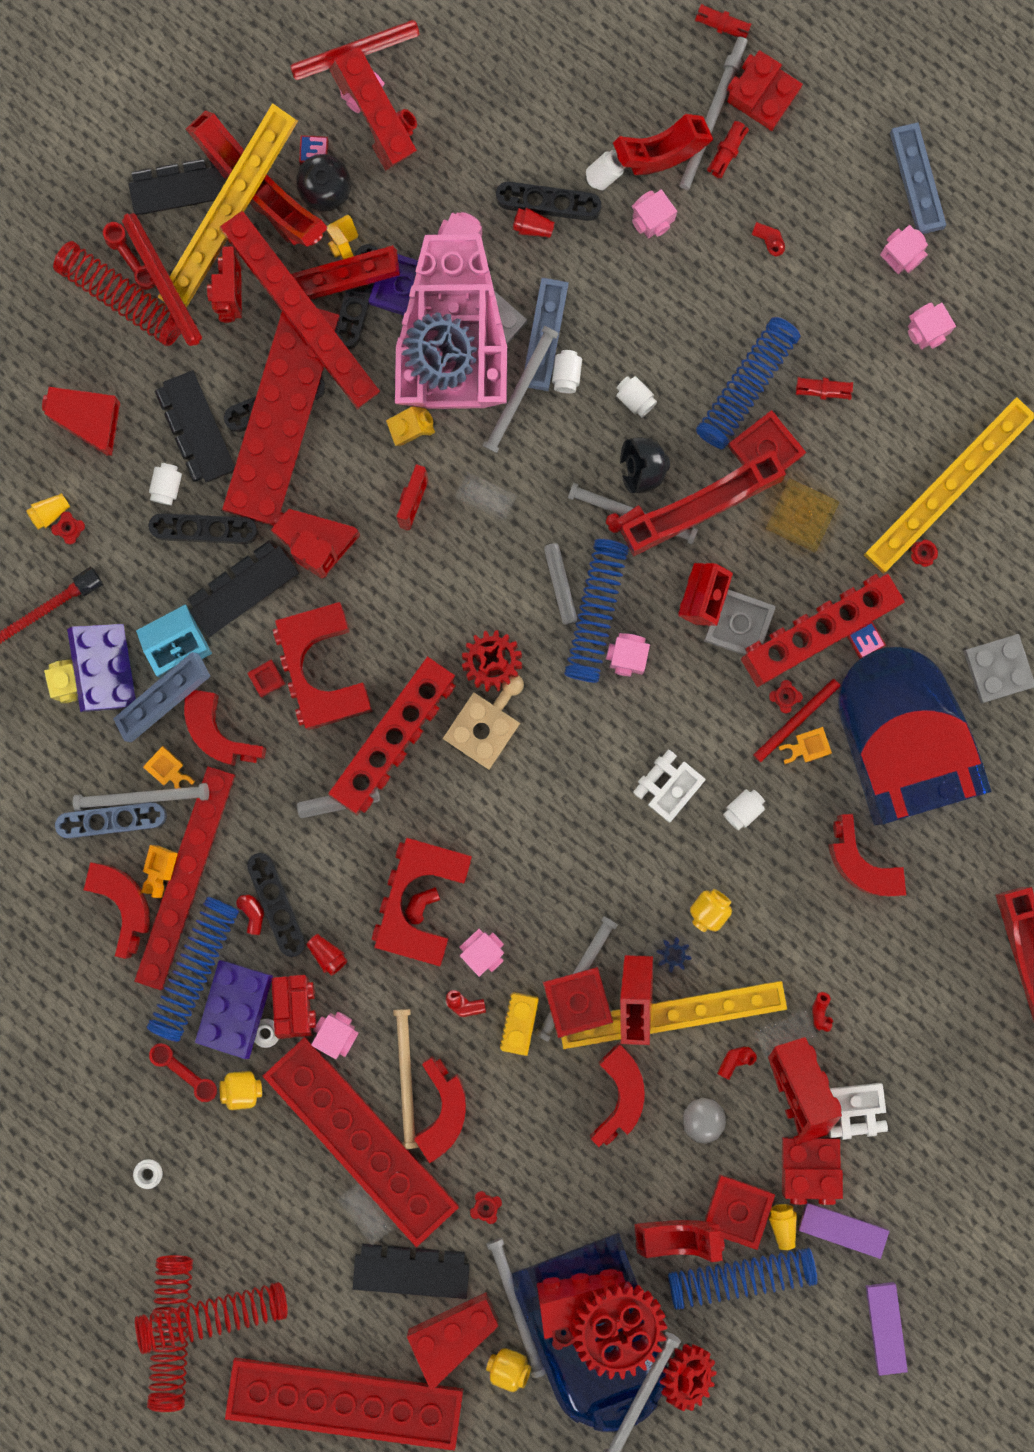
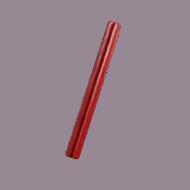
M125 214L122 224L187 345L197 346L200 344L199 341L202 340V336L136 214Z

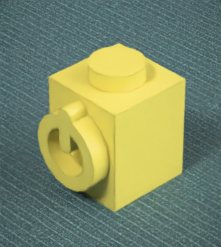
M72 660L56 661L49 664V669L44 670L50 698L60 701L61 704L78 700Z

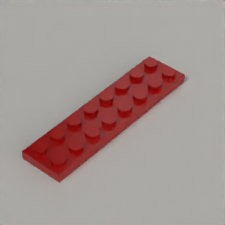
M317 308L335 331L339 315ZM281 312L222 508L225 512L268 525H272L273 520L282 511L324 370V365L283 312Z
M305 1036L263 1075V1078L417 1248L459 1208V1205L417 1158L403 1146L399 1138L317 1048L311 1046L312 1042Z
M235 1357L231 1372L225 1420L455 1451L463 1388L437 1385L430 1391L427 1383Z

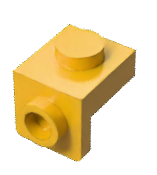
M346 215L327 225L328 229L326 231L331 240L328 246L335 258L340 256L341 259H346L354 256L349 242L358 238V233L352 218Z
M410 407L386 420L395 446H402L422 435H432L435 433L433 418L426 408Z

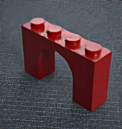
M360 46L336 59L329 71L343 96L349 93L363 113L375 140L372 148L385 171L410 157L417 150Z
M340 602L275 620L277 628L273 629V635L276 644H282L284 655L280 656L284 672H290L292 682H288V688L292 699L297 698L300 708L295 709L300 726L305 725L307 730H312L373 712L364 683L335 691H321L312 687L304 676V657L315 643L350 632Z
M406 838L405 843H399L395 857L400 859L397 870H391L387 885L391 886L392 889L389 898L385 896L383 898L379 913L384 914L381 925H375L371 940L376 941L374 948L441 966L449 938L422 931L412 926L404 916L402 897L405 889L413 880L425 875H434L465 884L472 856Z

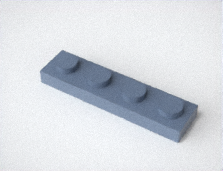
M919 123L892 128L890 136L915 228L922 234L943 230L946 227V221Z
M541 278L525 368L543 335V327H549L560 333L569 282ZM559 334L556 339L553 338L528 388L549 391Z
M191 652L113 718L124 741L133 742L211 677L198 653Z

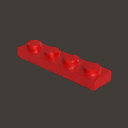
M392 245L295 272L291 275L310 300L400 276L397 250Z

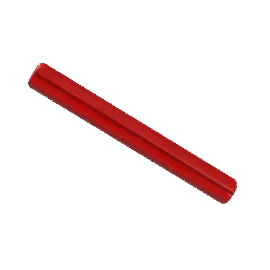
M411 20L296 62L290 66L292 75L295 80H300L330 69L336 59L360 46L363 54L366 56L418 37L419 28L415 20Z

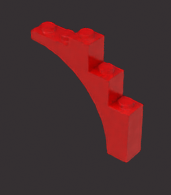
M205 110L186 128V131L227 180L243 154L244 149L228 132L216 115ZM266 174L250 201L251 206L257 212L266 216L286 242L294 246L302 244L306 247L319 242L323 237L322 233L328 227L320 218L299 205Z

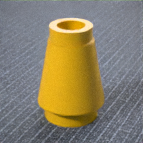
M60 493L57 496L55 495L30 504L31 508L27 509L26 512L38 530L42 527L46 529L63 512L69 509L70 505L63 494Z
M775 1205L771 1207L768 1218L778 1243V1248L780 1250L794 1249L796 1247L797 1213L793 1211L792 1205Z

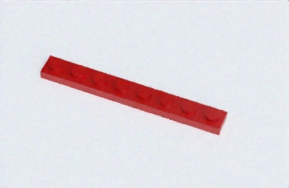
M241 211L222 224L220 231L230 244L234 246L236 252L358 410L377 396L380 390L246 214Z
M207 766L202 783H207L209 799H196L176 857L171 880L168 881L134 982L158 990H163L236 776L234 774Z

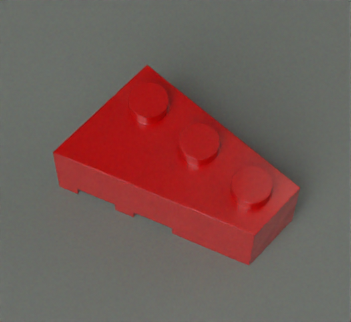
M806 1037L775 1046L768 1059L779 1092H785L790 1107L785 1112L788 1119L793 1118L798 1132V1135L794 1136L796 1145L826 1136L842 1117V1109L839 1100L833 1097L826 1073L821 1071L818 1065L815 1049L809 1045Z
M608 1269L600 1272L598 1275L588 1276V1274L580 1273L573 1275L570 1279L560 1280L559 1278L552 1277L537 1283L544 1339L553 1337L552 1331L568 1327L570 1332L577 1330L572 1320L581 1319L576 1309H586L583 1299L586 1298L592 1301L594 1299L593 1290L602 1294L604 1284L609 1290H613L614 1283L617 1281L621 1289H623L625 1280L622 1271L617 1272L614 1269ZM629 1309L624 1312L625 1316L629 1315ZM601 1319L597 1324L604 1323L607 1319Z
M487 1292L408 1329L407 1339L430 1391L498 1327L499 1318Z

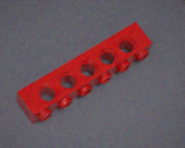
M887 573L880 578L877 574L862 582L865 587L858 591L854 587L839 595L841 600L837 603L832 604L829 600L816 608L818 613L809 618L805 614L792 622L794 624L793 628L785 631L784 627L770 634L771 640L762 645L759 640L745 649L747 654L741 658V661L757 688L905 603L889 574ZM864 595L871 598L873 602L872 607L864 604ZM840 609H845L849 613V621L841 618ZM816 622H821L825 625L826 634L818 632ZM793 635H797L803 640L802 648L794 645L792 641ZM769 649L778 651L780 655L779 661H774L769 657Z
M427 656L329 791V797L356 816L360 811L366 813L374 801L371 797L373 792L377 788L382 790L391 778L388 772L393 765L399 767L407 755L404 750L410 742L415 744L423 733V730L420 729L426 719L430 722L433 720L440 709L437 706L442 697L447 699L455 689L456 685L453 684L455 675ZM424 686H430L435 690V695L430 699L422 698L419 694L420 689ZM415 709L419 713V717L413 722L406 721L403 718L405 710ZM392 731H398L403 736L402 741L396 745L390 744L386 740L387 735ZM373 755H384L386 763L379 768L372 766L370 759ZM361 776L368 778L370 781L368 788L363 791L354 788L355 779Z

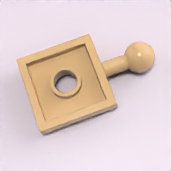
M519 675L518 677L510 676L511 684L509 685L504 682L502 683L503 690L493 705L473 692L443 737L445 741L488 770H490L521 724L502 711L511 696L518 695L524 688L523 679ZM479 723L487 724L490 729V733L485 739H478L474 735V727Z

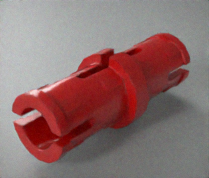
M704 4L700 5L699 13L695 18L696 22L713 27L720 34L725 32L735 37L747 38V32L752 25L729 16L730 13L727 11L722 13L704 6Z
M739 121L733 122L723 142L720 141L717 146L718 151L707 168L709 173L713 170L712 175L717 178L723 177L732 158L737 157L739 153L738 148L749 132L748 127H745Z
M797 377L795 395L819 396L821 400H826V397L851 400L853 382L829 381L826 377H823L822 380Z

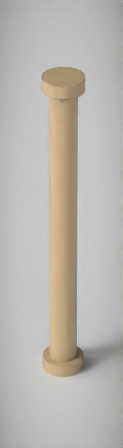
M410 1009L393 1010V1015L397 1018L404 1142L402 1144L406 1149H413L419 1146L414 1140L415 1123L408 1015L411 1014Z

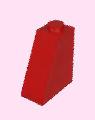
M49 387L48 394L44 395L42 400L44 414L51 421L103 454L112 456L120 401L116 396Z
M288 509L286 513L281 512L272 522L273 528L271 529L273 534L288 547L297 532L301 534L302 531L309 530L317 535L319 539L321 538L333 546L337 554L335 564L360 537L359 531L353 526Z
M625 955L620 997L621 1044L650 1045L653 956Z

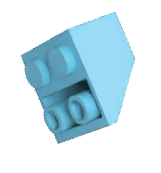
M186 604L136 630L143 652L156 676L160 679L191 652L198 653L201 659L212 654Z

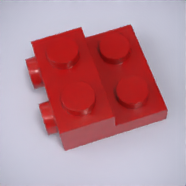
M759 50L755 56L750 54L742 66L744 70L740 78L735 76L727 88V91L730 92L727 102L773 131L801 90L803 84L782 71L781 63Z
M234 246L222 247V257H218L219 274H211L212 284H207L208 301H212V309L218 314V320L224 323H231L235 321V318H242V269Z
M782 1137V1195L785 1199H790V1204L804 1205L807 1204V1199H818L819 1204L834 1205L836 1204V1199H843L840 1138L820 1137L796 1145L794 1137Z

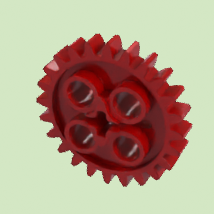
M616 1281L613 1290H609L604 1284L602 1294L593 1290L594 1299L592 1301L586 1298L583 1299L586 1309H576L581 1319L572 1320L574 1327L577 1329L571 1332L573 1339L576 1340L573 1346L579 1352L580 1360L582 1362L586 1361L585 1364L589 1370L595 1368L598 1376H601L606 1370L609 1379L614 1377L615 1372H618L621 1379H624L625 1373L628 1370L633 1376H636V1367L638 1366L644 1371L647 1370L645 1361L655 1362L656 1360L652 1355L653 1351L662 1352L658 1342L666 1341L665 1335L661 1332L667 1329V1325L663 1321L666 1316L662 1309H659L661 1305L657 1299H653L650 1291L644 1293L640 1285H637L633 1290L630 1282H626L624 1288L621 1289ZM634 1308L631 1314L624 1315L627 1309ZM607 1319L603 1325L596 1326L599 1320ZM642 1334L640 1340L632 1342L635 1336ZM615 1345L612 1351L605 1352L607 1347Z

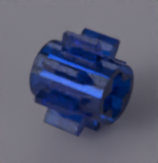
M678 937L674 938L673 944H669L668 941L663 939L665 947L663 950H656V953L661 954L663 958L658 964L660 966L665 963L669 964L668 971L671 973L674 970V966L685 970L682 963L685 959H692L684 951L688 949L689 945L679 946ZM670 948L680 950V953L677 955L679 958L677 962L667 959L670 955L668 951Z

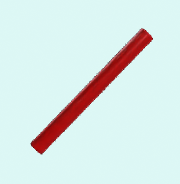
M835 679L828 682L753 754L758 762L761 763L840 687V684Z

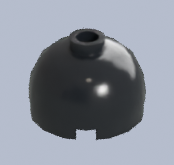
M315 154L307 158L299 168L296 177L297 190L301 199L310 208L320 212L332 211L348 199L351 191V177L346 166L338 158L328 154Z
M634 437L624 441L621 448L620 464L626 462L628 476L622 475L625 488L629 493H646L660 486L670 468V459L665 454L664 449L657 441L650 438Z

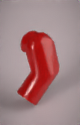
M756 222L752 235L764 239L767 250L772 256L782 255L785 251V243L781 232Z
M638 505L621 517L616 513L610 514L606 518V524L611 532L618 533L623 525L645 515V513Z
M434 887L412 896L406 908V918L409 919L411 924H420L424 920L423 912L426 905L440 900L437 888Z
M251 895L239 896L236 901L237 908L242 910L249 918L246 933L260 935L264 918L263 907Z
M451 990L446 995V1005L460 1017L486 1013L484 999L468 1001L457 990Z
M825 992L818 993L812 1005L814 1027L818 1031L829 1032L832 1028L833 1018L825 1016L826 1009L831 1001L830 995Z
M745 1046L729 1050L717 1074L730 1080L737 1066L746 1064L750 1066L756 1062V1053L750 1047Z

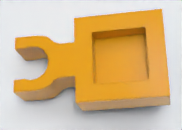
M823 727L797 735L799 743L797 745L785 744L779 746L780 751L790 749L793 752L790 759L783 760L785 765L794 762L801 755H803L804 761L807 763L832 754Z
M164 746L143 766L163 786L169 780L174 783L175 789L181 788L179 785L181 780H187L191 785L195 782L191 776L182 774L179 771L184 764Z
M158 845L149 846L143 872L149 875L142 886V893L152 894L151 897L162 898L164 892L163 881L171 880L178 853Z

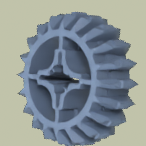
M439 312L433 314L432 317L427 314L422 317V321L418 319L413 323L414 328L407 330V335L410 338L404 339L403 344L409 349L404 350L402 355L410 359L405 363V366H412L414 368L411 376L420 375L419 384L423 385L428 381L429 389H434L438 385L439 390H445L448 386L454 388L458 382H464L467 379L466 375L472 373L473 369L470 365L475 364L477 359L471 354L475 353L478 348L470 345V342L474 341L475 337H467L466 332H468L469 327L465 326L462 329L459 327L461 319H455L452 322L451 314H446L443 318ZM428 331H438L434 341H423ZM446 362H456L454 369L450 373H442V367L446 366Z

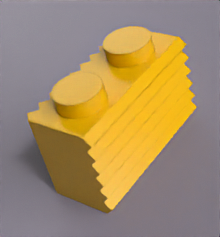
M513 992L510 994L511 999H509V1010H507V1021L504 1022L505 1027L503 1028L504 1032L502 1033L503 1038L501 1039L500 1049L505 1052L528 1056L539 998Z

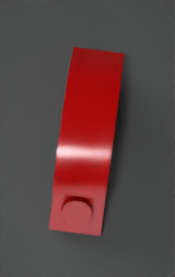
M685 114L674 125L660 134L648 138L619 136L613 142V145L617 152V158L623 167H631L634 175H646L669 169L686 161L700 152L714 139L703 116Z
M194 690L185 697L184 716L187 729L194 742L203 752L220 762L233 766L236 764L237 755H240V761L257 763V758L265 759V747L233 742L221 734L216 724V710L219 698L217 694Z
M853 814L838 815L837 821L833 822V831L835 838H839V843L828 845L832 861L841 876L853 887L876 896H905L904 867L878 868L867 863L857 850Z
M90 862L84 891L105 895L116 903L122 916V926L115 957L131 958L132 953H137L140 944V937L136 936L137 932H149L150 910L144 893L141 892L140 886L125 872L109 865Z
M619 1042L598 1062L614 1079L618 1088V1101L614 1111L590 1134L591 1140L598 1147L603 1143L606 1146L617 1137L618 1132L616 1130L619 1127L628 1135L637 1124L643 1110L645 1091L641 1072L634 1059Z
M433 1056L423 1061L422 1066L440 1093L442 1109L436 1121L414 1137L429 1163L443 1155L454 1144L462 1130L466 1114V1095L460 1077L456 1074L447 1079L445 1075L449 1071L441 1059L436 1061Z
M670 1220L634 1224L637 1254L645 1258L667 1255H695L710 1262L723 1261L722 1251H724L725 1244L720 1233V1224L698 1220Z

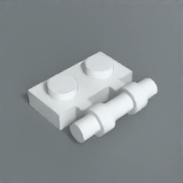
M668 749L662 757L659 756L655 760V766L647 776L640 778L638 781L639 785L633 793L640 799L647 792L654 795L655 797L648 806L670 823L706 779L686 762H683L676 770L670 764L677 756ZM665 772L670 776V779L660 789L655 785V782Z
M882 1083L830 1088L833 1097L839 1100L842 1109L839 1126H834L830 1130V1138L841 1137L844 1140L851 1139L854 1135L863 1134L871 1137L877 1136V1133L888 1131L886 1120L876 1121L875 1114L886 1113ZM865 1116V1123L850 1124V1117Z

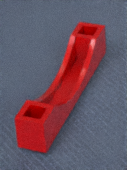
M771 450L747 462L732 473L696 493L623 525L621 534L634 557L782 482L786 473L774 450Z
M1020 887L996 894L995 896L1034 1021V893L1032 887Z

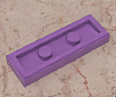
M809 1202L805 1204L797 1228L801 1232L881 1259L889 1234V1230Z
M890 1282L866 1285L877 1373L881 1376L908 1372L896 1284Z

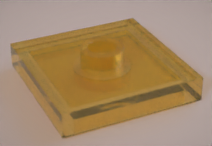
M789 479L765 529L815 553L840 502L795 480Z

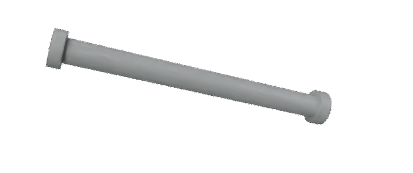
M543 327V335L488 442L484 441L482 445L495 453L498 452L499 448L497 446L553 338L556 339L559 334L549 327Z
M573 483L568 496L571 500L577 498L619 515H624L633 509L630 506L579 488V484ZM693 527L692 530L687 529L676 536L688 540L687 543L692 545L698 529Z
M201 783L199 787L88 797L78 794L73 796V808L77 812L91 807L192 798L208 800L209 788L207 783Z
M603 916L601 920L603 924L573 974L590 968L612 929H616L618 924ZM551 1011L541 1028H537L534 1032L535 1035L547 1042L551 1039L549 1035L554 1028Z
M503 1238L489 1241L486 1245L494 1256L532 1367L531 1376L532 1378L541 1377L548 1373L546 1365L542 1364L502 1247L504 1245Z
M665 1333L666 1341H664L661 1347L662 1352H659L656 1356V1361L653 1362L611 1445L604 1452H620L674 1348H678L681 1340L674 1334Z

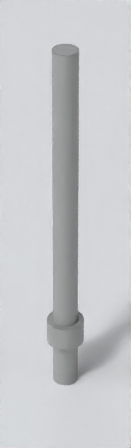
M744 37L737 38L731 55L727 56L723 66L725 71L705 119L710 133L713 131L728 93L727 88L742 65L741 57L748 42ZM706 147L690 158L679 185L681 188L690 189Z

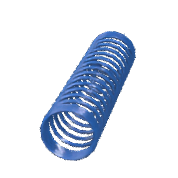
M779 317L771 318L766 325V330L761 332L762 338H757V345L751 347L752 352L747 353V359L742 360L741 367H737V374H732V381L727 382V388L722 389V395L717 397V403L712 404L713 410H708V417H704L702 422L696 427L697 434L712 446L725 449L729 443V439L725 434L734 436V432L729 426L739 428V424L734 419L744 421V417L739 412L749 414V410L744 405L754 407V403L750 398L754 400L759 399L755 391L764 392L760 384L769 385L765 377H774L770 370H779L776 363L783 364L784 361L781 356L788 357L786 349L792 350V344H797L801 338L797 328L788 321ZM779 328L784 329L785 331H787L788 333H790L792 336H790V335L784 333V332L781 331ZM768 333L772 340L764 338L763 334ZM771 334H774L782 341L788 343L791 347L783 345L782 343L777 341ZM759 340H763L768 347L759 345ZM766 341L777 345L786 354L778 352L777 350L772 348ZM754 347H758L764 355L754 352ZM761 348L776 355L781 362L767 355ZM753 354L759 362L750 360L748 356ZM757 356H760L769 361L770 363H772L776 367V369L762 362ZM744 362H749L755 370L745 367ZM752 363L764 368L771 376L757 369ZM739 369H744L750 377L740 374ZM747 370L760 376L766 383L752 376ZM739 376L746 385L735 381L734 377ZM743 378H746V379L752 381V382H753L754 384H756L761 390L756 389L755 387L751 386V385H750L749 383H747ZM734 383L741 392L731 389L729 384ZM738 385H740V386H742V387L748 389V390L751 391L756 397L751 396L750 394L746 393V392H745L744 390H742ZM728 390L739 401L725 396L724 391ZM733 392L741 395L742 397L747 399L751 404H748L745 401L741 400ZM721 397L724 398L732 407L720 403L719 399ZM729 400H732L733 402L743 407L746 410V412L736 407ZM719 405L730 416L715 410L714 406ZM724 407L735 412L738 416L741 417V419L731 414ZM714 412L726 424L717 419L711 418L709 413ZM720 415H722V416L728 418V419L731 420L735 425L729 423V422L726 421L724 418H722ZM705 419L710 420L717 428L705 423ZM715 422L721 424L722 426H724L725 428H727L730 432H727L726 430H724L723 428H721L720 426H718Z
M596 539L594 541L593 548L597 552L591 554L594 561H591L589 565L593 569L587 571L588 575L592 578L585 580L589 586L583 589L587 595L581 597V599L586 604L579 606L585 613L577 615L582 621L575 623V625L581 630L574 631L573 634L579 639L571 641L576 648H571L569 651L575 656L567 658L573 665L566 666L564 673L567 677L592 683L599 682L600 674L597 672H601V670L580 665L570 659H583L603 663L602 660L584 657L573 652V650L605 654L603 651L585 648L574 642L582 641L607 646L604 642L586 639L576 633H591L601 637H609L606 633L590 631L578 625L592 624L601 628H611L610 625L590 622L580 617L581 615H591L606 620L613 619L611 616L592 613L582 608L590 606L606 611H615L612 607L593 604L584 599L597 598L607 602H617L616 599L594 595L586 591L587 589H597L611 594L619 593L617 590L597 587L588 582L589 580H598L611 585H621L618 581L598 578L590 574V572H602L616 577L623 576L622 573L599 569L592 565V563H602L616 568H625L623 564L600 560L594 556L595 554H603L616 559H627L629 547L623 543L608 539Z
M206 897L203 905L224 915L231 921L202 911L199 913L216 921L226 929L200 920L195 921L215 931L223 938L210 935L195 928H192V931L209 938L219 946L202 942L190 936L188 939L208 948L216 955L194 949L188 945H184V947L202 955L212 963L197 960L180 953V956L201 965L209 972L176 962L177 965L193 971L204 980L184 975L176 970H172V973L192 981L200 988L184 985L171 978L168 979L169 982L184 987L197 997L188 996L171 988L164 987L166 991L185 998L193 1005H186L166 996H160L162 999L182 1007L189 1014L180 1013L164 1005L156 1004L157 1007L177 1015L185 1022L171 1020L156 1012L152 1013L160 1019L173 1023L182 1031L156 1020H149L148 1026H146L152 1033L174 1042H179L181 1036H183L184 1029L180 1025L188 1024L185 1017L192 1015L188 1008L196 1007L195 1002L191 999L197 1000L200 998L199 994L195 991L204 990L203 986L198 982H207L208 980L203 974L212 973L206 966L215 965L214 960L210 957H219V953L213 948H223V945L217 940H227V937L220 931H231L230 927L224 923H235L234 919L240 913L236 908L211 897Z
M808 1247L807 1249H798L796 1258L793 1252L789 1250L787 1260L784 1254L780 1252L778 1262L771 1253L769 1264L766 1257L762 1255L760 1266L757 1259L753 1257L751 1268L748 1261L744 1259L742 1261V1270L739 1263L735 1260L733 1272L729 1263L726 1262L724 1264V1274L720 1265L716 1264L715 1276L708 1265L706 1267V1279L702 1269L698 1267L697 1281L693 1270L689 1269L688 1283L682 1270L679 1272V1278L676 1271L669 1272L668 1279L675 1310L685 1308L682 1277L690 1306L693 1308L691 1275L701 1306L703 1305L700 1273L705 1285L708 1301L710 1304L712 1303L709 1271L718 1302H721L718 1269L722 1277L727 1300L729 1301L727 1267L731 1275L736 1298L739 1299L736 1265L741 1276L745 1296L748 1298L745 1263L751 1277L754 1294L757 1296L754 1261L760 1275L763 1292L766 1294L763 1259L770 1276L773 1292L775 1293L776 1289L772 1273V1258L776 1264L781 1287L784 1291L781 1256L787 1268L791 1289H794L790 1269V1254L794 1260L799 1284L802 1288L803 1281L799 1268V1252L807 1284L809 1286L816 1285L817 1272L811 1249Z

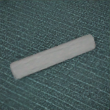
M558 543L546 545L544 551L562 623L568 625L577 621V615Z
M368 787L362 788V789H357V790L363 791V790L367 789ZM378 788L371 795L374 799L373 803L380 801ZM329 796L297 803L298 815L302 819L346 809Z

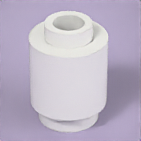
M616 150L605 152L586 169L587 181L591 187L605 190L623 174L626 167H623L618 160Z
M562 350L561 354L555 355L552 377L555 391L561 393L576 392V387L580 383L582 358L577 356V352Z
M627 376L617 386L619 392L616 396L634 415L638 414L641 418L650 412L657 403L653 398L654 394L636 376L632 379Z
M161 463V467L154 468L149 489L151 494L150 501L172 506L173 500L177 498L182 473L177 472V466Z
M745 789L726 807L727 811L723 816L739 831L742 827L746 828L765 810L762 805L765 800L754 789L751 792Z

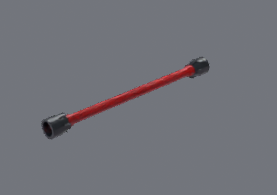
M90 566L72 578L74 582L68 585L67 589L55 595V597H52V599H49V601H46L37 609L35 608L34 611L32 610L31 613L29 612L22 619L19 618V621L16 620V623L13 622V625L10 624V627L7 626L1 630L0 644L2 641L5 642V639L8 640V637L11 638V635L14 636V633L17 634L30 624H33V622H36V620H39V618H42V616L44 617L45 614L47 615L48 612L50 613L57 606L59 607L66 603L72 597H78L81 594L85 597L103 586L104 584L96 571Z

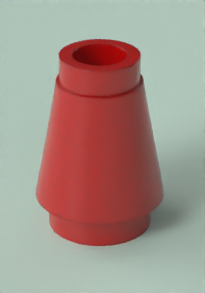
M518 208L512 230L518 231V235L550 238L555 222L528 208H525V210Z
M319 934L313 936L306 944L323 972H328L331 976L339 972L348 961L344 957L345 953Z

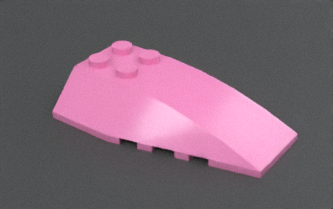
M481 234L425 235L415 271L414 284L409 294L410 300L402 321L403 326L400 338L398 337L396 344L395 403L426 409L486 408L507 403V343ZM437 312L441 313L442 318L446 314H451L452 322L455 319H461L459 327L461 329L465 326L469 327L468 332H466L467 337H475L474 341L470 342V345L478 348L475 353L471 354L477 359L475 364L470 365L473 369L472 373L466 375L467 379L464 382H458L454 388L448 386L445 390H439L438 385L434 389H429L428 381L423 385L419 384L420 375L411 376L414 368L412 366H405V363L410 359L402 355L404 350L409 349L403 344L404 339L410 338L407 335V330L414 328L413 323L418 319L422 321L423 316L429 314L432 317ZM428 331L423 341H434L438 331ZM446 362V366L442 367V373H450L454 369L456 362Z

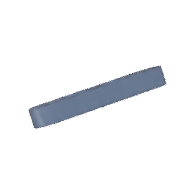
M142 803L61 814L57 818L55 829L63 838H79L158 828L165 823L167 813L165 808L158 803ZM153 807L155 811L160 812V817H157L155 820L156 823H152L151 819H140L142 825L138 826L139 816L136 809L141 808L140 814L150 813ZM123 811H129L133 817L132 823L127 827L121 826L118 822V816ZM96 814L102 815L105 820V824L100 830H94L90 826V819ZM84 815L83 825L86 832L82 833L83 827H74L69 834L68 830L62 828V824L67 823V818H70L71 822H82L80 816Z

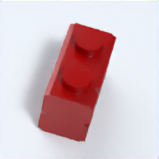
M307 529L302 531L301 534L297 532L289 543L291 555L297 564L307 570L310 569L313 574L321 579L326 578L337 560V554L331 544L321 538L319 539L317 535Z
M694 563L691 574L688 577V584L680 604L678 616L695 625L717 626L733 573L715 563Z
M306 975L271 978L275 1036L278 1039L311 1036L312 1028H316L317 1025L315 1010H310V999H315L314 983L309 982Z

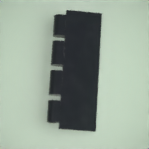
M205 159L183 162L184 173L179 172L178 164L156 167L157 178H153L151 168L132 172L133 182L128 183L134 214L143 215L215 201L227 180L211 161V168H206Z
M192 370L162 382L164 387L155 390V394L162 410L172 406L174 408L165 412L164 415L173 435L184 432V434L175 438L183 459L195 457V459L185 463L192 481L196 482L204 478L205 483L233 472L235 468L194 371Z
M268 540L253 551L259 560L258 562L254 563L249 555H247L231 567V570L236 575L234 579H231L225 571L208 583L213 594L209 596L206 590L201 588L187 598L193 607L189 610L208 638L299 574L280 546L275 549Z
M362 1243L361 1254L355 1255L352 1290L467 1299L470 1263H464L465 1252L445 1250L444 1261H438L439 1250L416 1248V1257L413 1259L410 1258L411 1247L388 1246L387 1256H382V1245Z

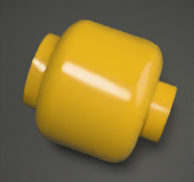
M716 889L703 891L690 907V914L694 918L692 921L693 925L703 932L707 930L714 932L720 930L732 914L729 898Z
M251 1071L228 1073L224 1077V1081L219 1082L221 1104H226L229 1110L253 1108L256 1105L257 1098L262 1097L261 1080H255V1076Z
M502 1348L497 1355L492 1354L490 1356L486 1371L490 1372L491 1384L510 1392H516L519 1388L523 1389L526 1386L531 1366L528 1365V1359L525 1355L508 1348Z

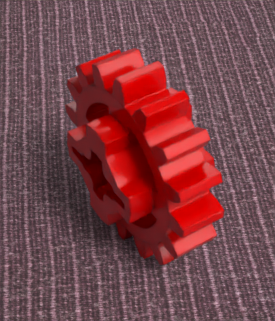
M495 630L493 636H489L488 632L484 631V638L482 639L477 635L473 636L474 645L466 643V649L469 653H462V660L467 661L462 664L463 671H469L466 674L468 681L475 678L474 685L476 688L484 684L487 692H489L491 686H495L496 690L500 691V684L503 682L507 685L511 684L510 676L518 677V672L515 669H522V662L518 661L522 658L521 651H515L518 647L516 641L509 644L510 638L508 634L500 638L498 630ZM506 651L511 657L510 664L507 660L503 659ZM494 657H497V663L491 662L490 665L487 664V659L493 660ZM474 658L481 663L478 672L473 665Z
M683 1344L682 1351L676 1348L674 1350L675 1357L668 1359L669 1366L668 1368L665 1367L662 1371L666 1375L665 1378L660 1380V1384L665 1386L661 1394L667 1397V1403L677 1409L693 1411L695 1404L700 1407L702 1406L703 1396L709 1398L708 1389L715 1385L711 1381V1377H714L717 1372L711 1369L715 1364V1360L710 1359V1352L695 1344H692V1346Z

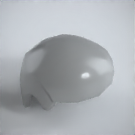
M700 1098L692 1101L683 1114L684 1131L697 1143L708 1144L717 1140L726 1126V1116L723 1108L714 1099Z

